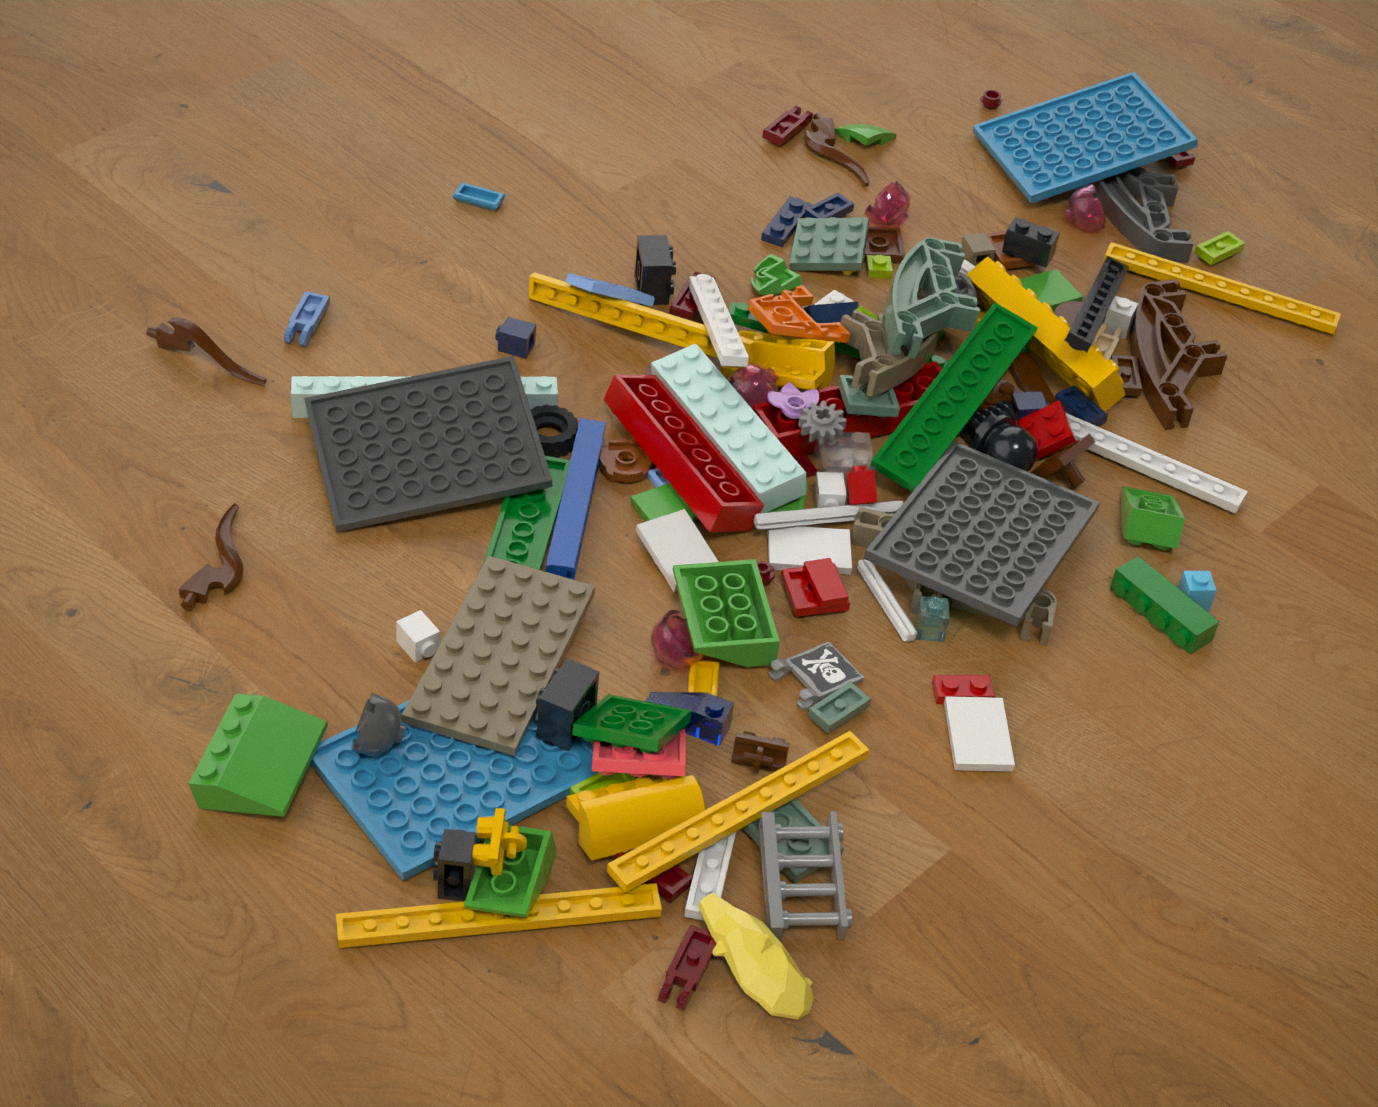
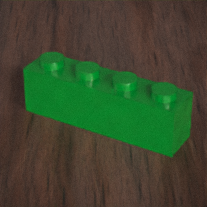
M1139 556L1115 569L1110 589L1191 655L1213 641L1219 621Z

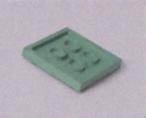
M798 218L789 263L790 270H862L869 231V218Z

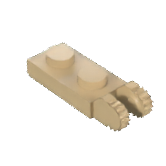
M1102 323L1092 345H1096L1102 352L1103 357L1109 360L1118 347L1122 329L1117 328L1112 336L1107 334L1108 325Z

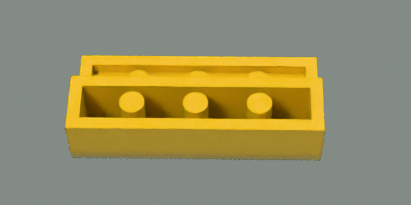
M740 330L738 332L739 336L755 341L753 364L749 367H720L722 375L735 382L746 380L753 381L757 385L775 384L780 388H783L790 382L803 391L817 388L822 389L829 386L833 376L835 343L825 340Z
M660 775L639 777L628 782L581 791L580 793L567 796L566 807L579 822V845L591 861L616 855V853L628 852L630 849L643 845L705 811L703 795L693 775L686 777L678 776L674 779L663 778Z

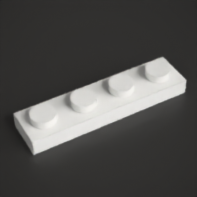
M736 832L699 852L684 917L705 921L698 907L699 902L711 893H715L720 898L722 897Z

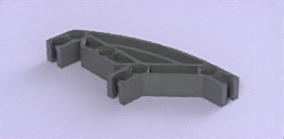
M1137 167L1087 184L1093 198L1105 216L1140 251L1174 262H1189L1194 245L1193 240H1189L1191 238L1190 230L1169 229L1171 221L1167 206H1174L1178 191V185L1174 184L1176 182L1175 175L1150 173L1141 167Z

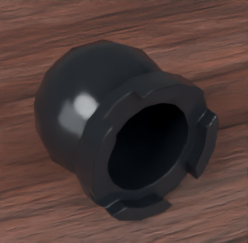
M1002 412L998 417L992 414L986 418L975 431L978 434L975 443H970V448L1027 472L1031 470L1037 460L1038 448L1035 438L1026 429L1016 426L1015 420L1005 412Z

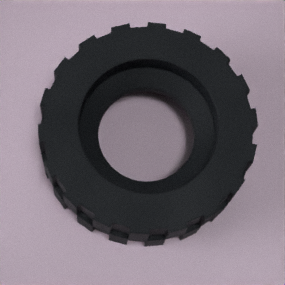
M557 405L535 406L533 409H530L536 429L551 427L562 431V434L557 436L538 434L544 455L559 458L572 452L578 429V420L574 417V414L567 411L566 408H561Z

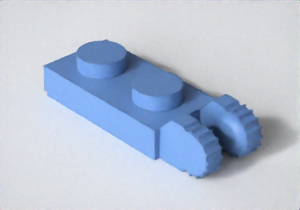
M305 291L289 319V325L284 334L285 343H291L294 340L297 330L301 331L299 345L304 347L308 345L311 334H314L330 305V296Z

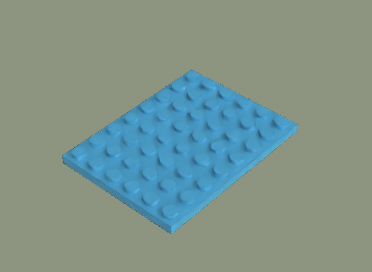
M1135 72L973 125V133L1030 203L1039 202L1063 192L1083 187L1084 185L1198 147V139Z
M409 700L397 706L401 715ZM536 715L516 756L401 722L400 725L406 726L400 744L394 742L390 750L382 755L370 756L351 750L353 739L357 740L359 736L356 725L320 742L310 762L314 770L402 881L435 865L436 841L442 842L444 829L476 832V843L483 840L477 836L478 817L494 816L495 808H502L506 811L505 821L512 825L569 796L570 787L599 773L592 771L594 746L589 741H585L583 737L579 736L570 751L537 738Z

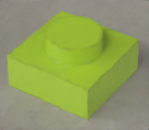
M867 255L866 269L868 278H892L891 257Z

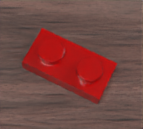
M990 675L933 676L932 686L936 704H944L945 697L995 698Z

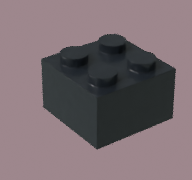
M667 235L637 236L634 271L637 291L654 296L653 305H669L670 295H674V281L671 280V277L676 275L673 246L668 244Z
M568 658L561 668L554 670L550 683L546 688L542 687L536 698L538 713L535 718V724L537 725L538 739L570 751L579 736L572 735L573 723L597 704L599 671Z

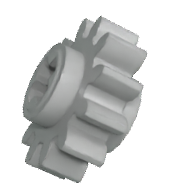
M821 401L820 406H816L815 403L811 402L810 410L803 408L802 414L799 416L798 426L802 427L801 435L810 434L809 442L819 439L820 445L824 444L825 439L834 443L835 436L842 438L843 430L846 427V419L843 418L844 411H835L836 404H831L828 407L825 401Z

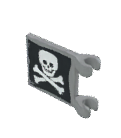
M829 641L788 659L773 660L771 667L774 670L768 673L773 680L778 681L791 671L807 687L800 691L799 696L802 699L797 701V705L804 711L850 681L854 685L864 681V676Z

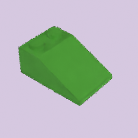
M1122 486L1121 532L1124 539L1135 545H1142L1143 542L1150 543L1155 548L1161 550H1169V547L1177 549L1185 517L1175 497Z
M519 827V834H522L527 839L526 849L516 852V857L513 859L506 856L507 851L505 850L502 875H492L490 867L476 866L465 900V908L527 918L550 877L556 857L557 848L552 831ZM485 839L484 844H490L491 839Z

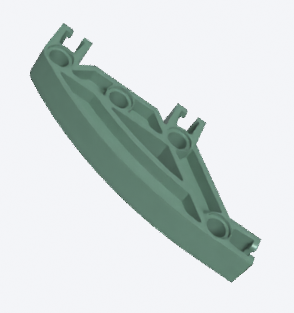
M927 237L918 242L902 260L885 305V330L890 354L899 356L901 354V345H906L909 351L908 358L915 359L923 338L946 327L972 332L980 313V308L976 307L978 303L977 297L955 293L957 286L954 277L958 276L965 259V254L962 253V243ZM919 288L922 289L924 297L921 300H917V293Z

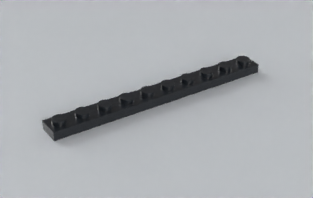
M1107 256L1064 340L1069 343L1070 347L1078 351L1088 352L1129 266Z

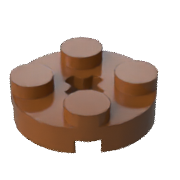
M632 439L613 440L609 442L608 447L600 450L599 455L600 470L610 482H642L647 479L648 471L652 469V461L649 456Z

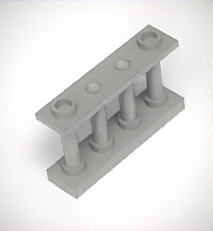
M830 811L826 826L781 827L780 824H775L774 812H762L759 838L766 926L779 941H781L783 929H788V926L836 925L837 940H844L847 928H852L851 909H846L840 842H843L844 831L843 824L837 821V811ZM781 839H828L829 854L783 855V852H778L777 843H780ZM830 867L832 883L786 884L785 881H780L779 871H783V868ZM833 896L835 912L788 913V910L782 909V900H785L786 897Z

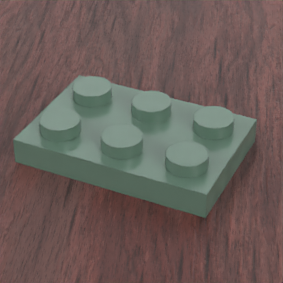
M796 798L771 811L775 814V824H780L781 827L822 826ZM759 818L742 829L760 847ZM781 839V842L777 843L778 852H783V855L829 854L828 839ZM840 844V851H841V856H842L843 847H842L841 844ZM821 867L783 868V872L796 883Z

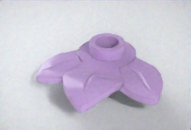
M790 382L780 392L768 391L767 394L768 401L773 406L782 409V412L792 419H799L802 409H810L811 402L815 403L816 406L819 402L817 389L801 393Z

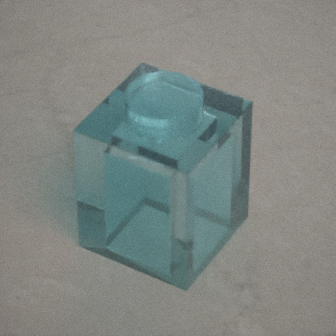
M920 596L915 618V627L918 632L916 640L945 641L950 619L948 598Z

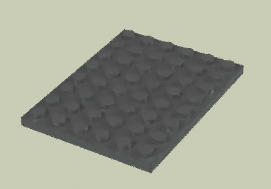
M514 356L304 398L336 532L553 487L552 477Z
M954 441L865 551L864 559L893 571L902 577L920 583L927 588L945 594L954 600L972 606L979 611L999 618L1006 623L1018 626L1097 512L1100 502Z

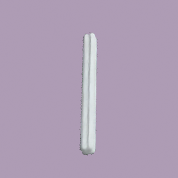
M903 501L757 513L754 516L753 522L756 529L762 530L855 521L859 507L894 515L903 505Z

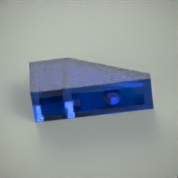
M650 692L645 700L647 702L691 710V721L683 728L685 733L717 746L721 745L731 727L734 703L709 693Z

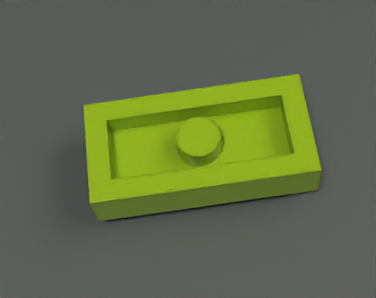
M1227 231L1197 245L1195 254L1210 265H1214L1243 251L1245 242Z

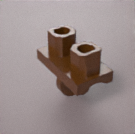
M737 732L731 762L753 767V772L759 773L760 768L776 772L786 766L790 743H786L784 739L776 737L773 739L758 737L752 732Z

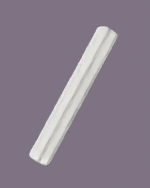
M865 559L859 560L858 571L903 641L907 643L914 641L917 638V630L875 565Z

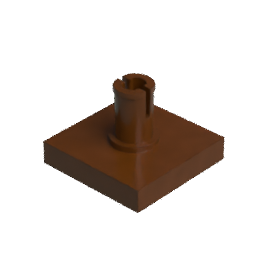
M1088 434L1058 450L1029 473L1043 478L1060 470L1070 488L1073 489L1086 480L1073 463V460L1093 445L1095 440L1091 434Z

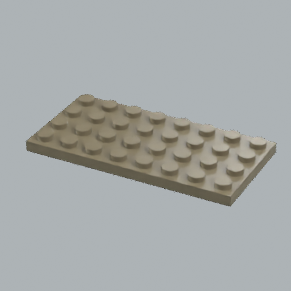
M488 556L401 716V722L516 756L538 711V705L536 704L537 695L542 687L546 688L548 686L552 673L556 668H559L593 599L595 586Z

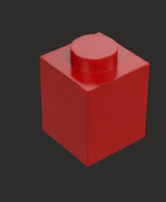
M867 465L851 467L852 472L846 473L848 504L877 502L875 471L868 470Z

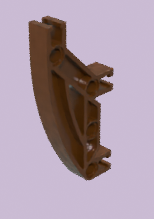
M1177 279L1149 282L1143 285L1131 327V355L1137 358L1142 391L1164 430H1171L1175 427V416L1179 420L1181 428L1189 426L1194 408L1186 397L1198 377L1221 375L1227 359L1225 351L1217 353L1221 347L1217 340L1194 343L1196 335L1181 313L1186 292L1184 290L1177 292L1180 288V283ZM1165 353H1166V355L1168 356V358L1170 359L1171 364H1168V361H1167V359H1166Z

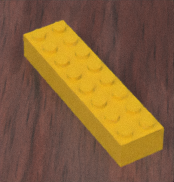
M987 256L966 274L970 277L975 287L978 304L986 311L996 302L1038 327L1027 347L1070 386L1075 385L1104 412L1126 395L1123 388L1124 381L1118 373L1120 371L1118 365L1112 359L1106 360L1100 349L1094 344L1089 348L1088 352L1078 351L1070 347L1069 343L1064 341L1070 330V325L1062 316L1057 317L1053 309L1046 302L1041 303L1030 288L1026 290L1022 287L1021 281L1015 275L1010 276L1006 273L1005 267L999 261L994 262Z

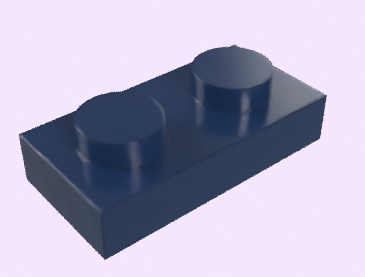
M837 192L806 208L804 217L841 218L853 211L854 203Z
M1075 385L1055 394L1056 401L1059 400L1065 412L1095 426L1106 423L1108 414Z

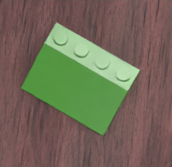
M756 559L673 565V573L694 652L745 667L769 666L773 660L777 659L780 640Z
M235 694L188 783L198 808L285 816L328 727L327 721L265 696Z

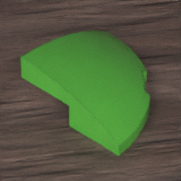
M847 124L834 128L835 134L850 143L857 139L866 146L873 142L881 146L895 139L897 135L888 129L869 124Z
M773 254L768 255L755 267V281L753 277L751 278L754 290L760 295L779 294L783 290L789 291L803 284L801 275L787 269L785 260Z

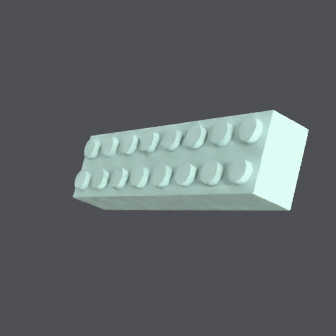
M693 344L651 363L652 375H656L762 501L764 507L761 513H766L806 495V472L697 344Z

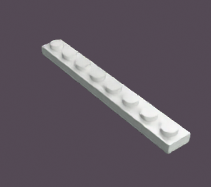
M699 274L697 277L689 276L688 286L721 366L748 367L749 356L715 279L706 274Z
M1066 413L1076 441L1088 434H1091L1095 440V443L1087 448L1090 451L1235 514L1246 499L1248 491Z

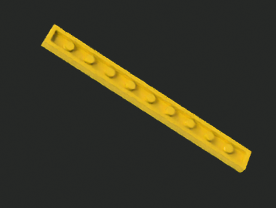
M1113 242L1110 243L1103 260L1105 262L1107 256L1129 266L1128 270L1136 274L1149 276L1158 281L1177 279L1180 287L1183 289L1200 292L1206 296L1216 297L1228 303L1248 307L1251 310L1267 313L1276 318H1283L1298 325L1315 328L1321 332L1334 334L1341 313Z
M535 272L529 276V299L686 348L697 344L705 354L718 358L707 329L703 324L622 299L593 293ZM740 336L749 356V367L753 364L755 341Z
M848 731L608 863L607 873L627 893L761 818L762 812H771L863 761L868 758L869 749L851 731Z
M657 883L639 885L627 893L621 887L540 894L527 918L466 909L464 906L465 902L339 913L336 914L338 948L661 917L662 907Z

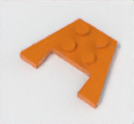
M803 285L797 286L794 292L783 290L780 296L774 297L773 294H769L749 301L748 310L773 335L848 343L851 333L840 322L816 323L801 308L804 305H812L814 298Z

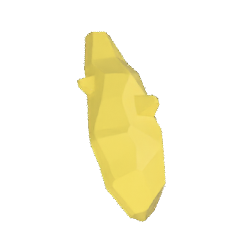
M715 893L708 894L699 902L698 907L711 936L717 943L712 953L714 956L725 957L743 991L757 1001L772 1016L799 1020L808 1015L814 999L810 987L812 981L802 975L795 961L769 928L759 919L735 908Z

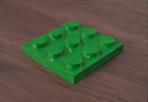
M608 694L573 723L572 735L583 737L585 741L589 742L605 741L610 742L615 747L630 746L640 748V751L644 753H655L662 749L691 721V710Z

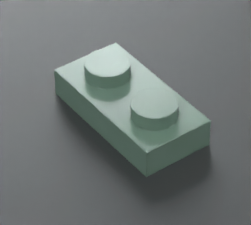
M850 681L809 708L808 717L829 734L868 708L871 698Z

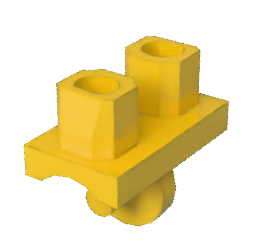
M495 808L494 816L478 817V838L491 839L490 844H474L472 858L474 865L490 867L492 875H502L505 850L507 851L506 856L513 859L516 857V852L524 851L527 846V839L522 834H519V827L512 826L510 827V832H508L509 823L505 821L506 811L502 808Z

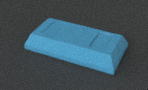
M463 182L453 194V198L458 202L491 211H496L506 196L504 193Z

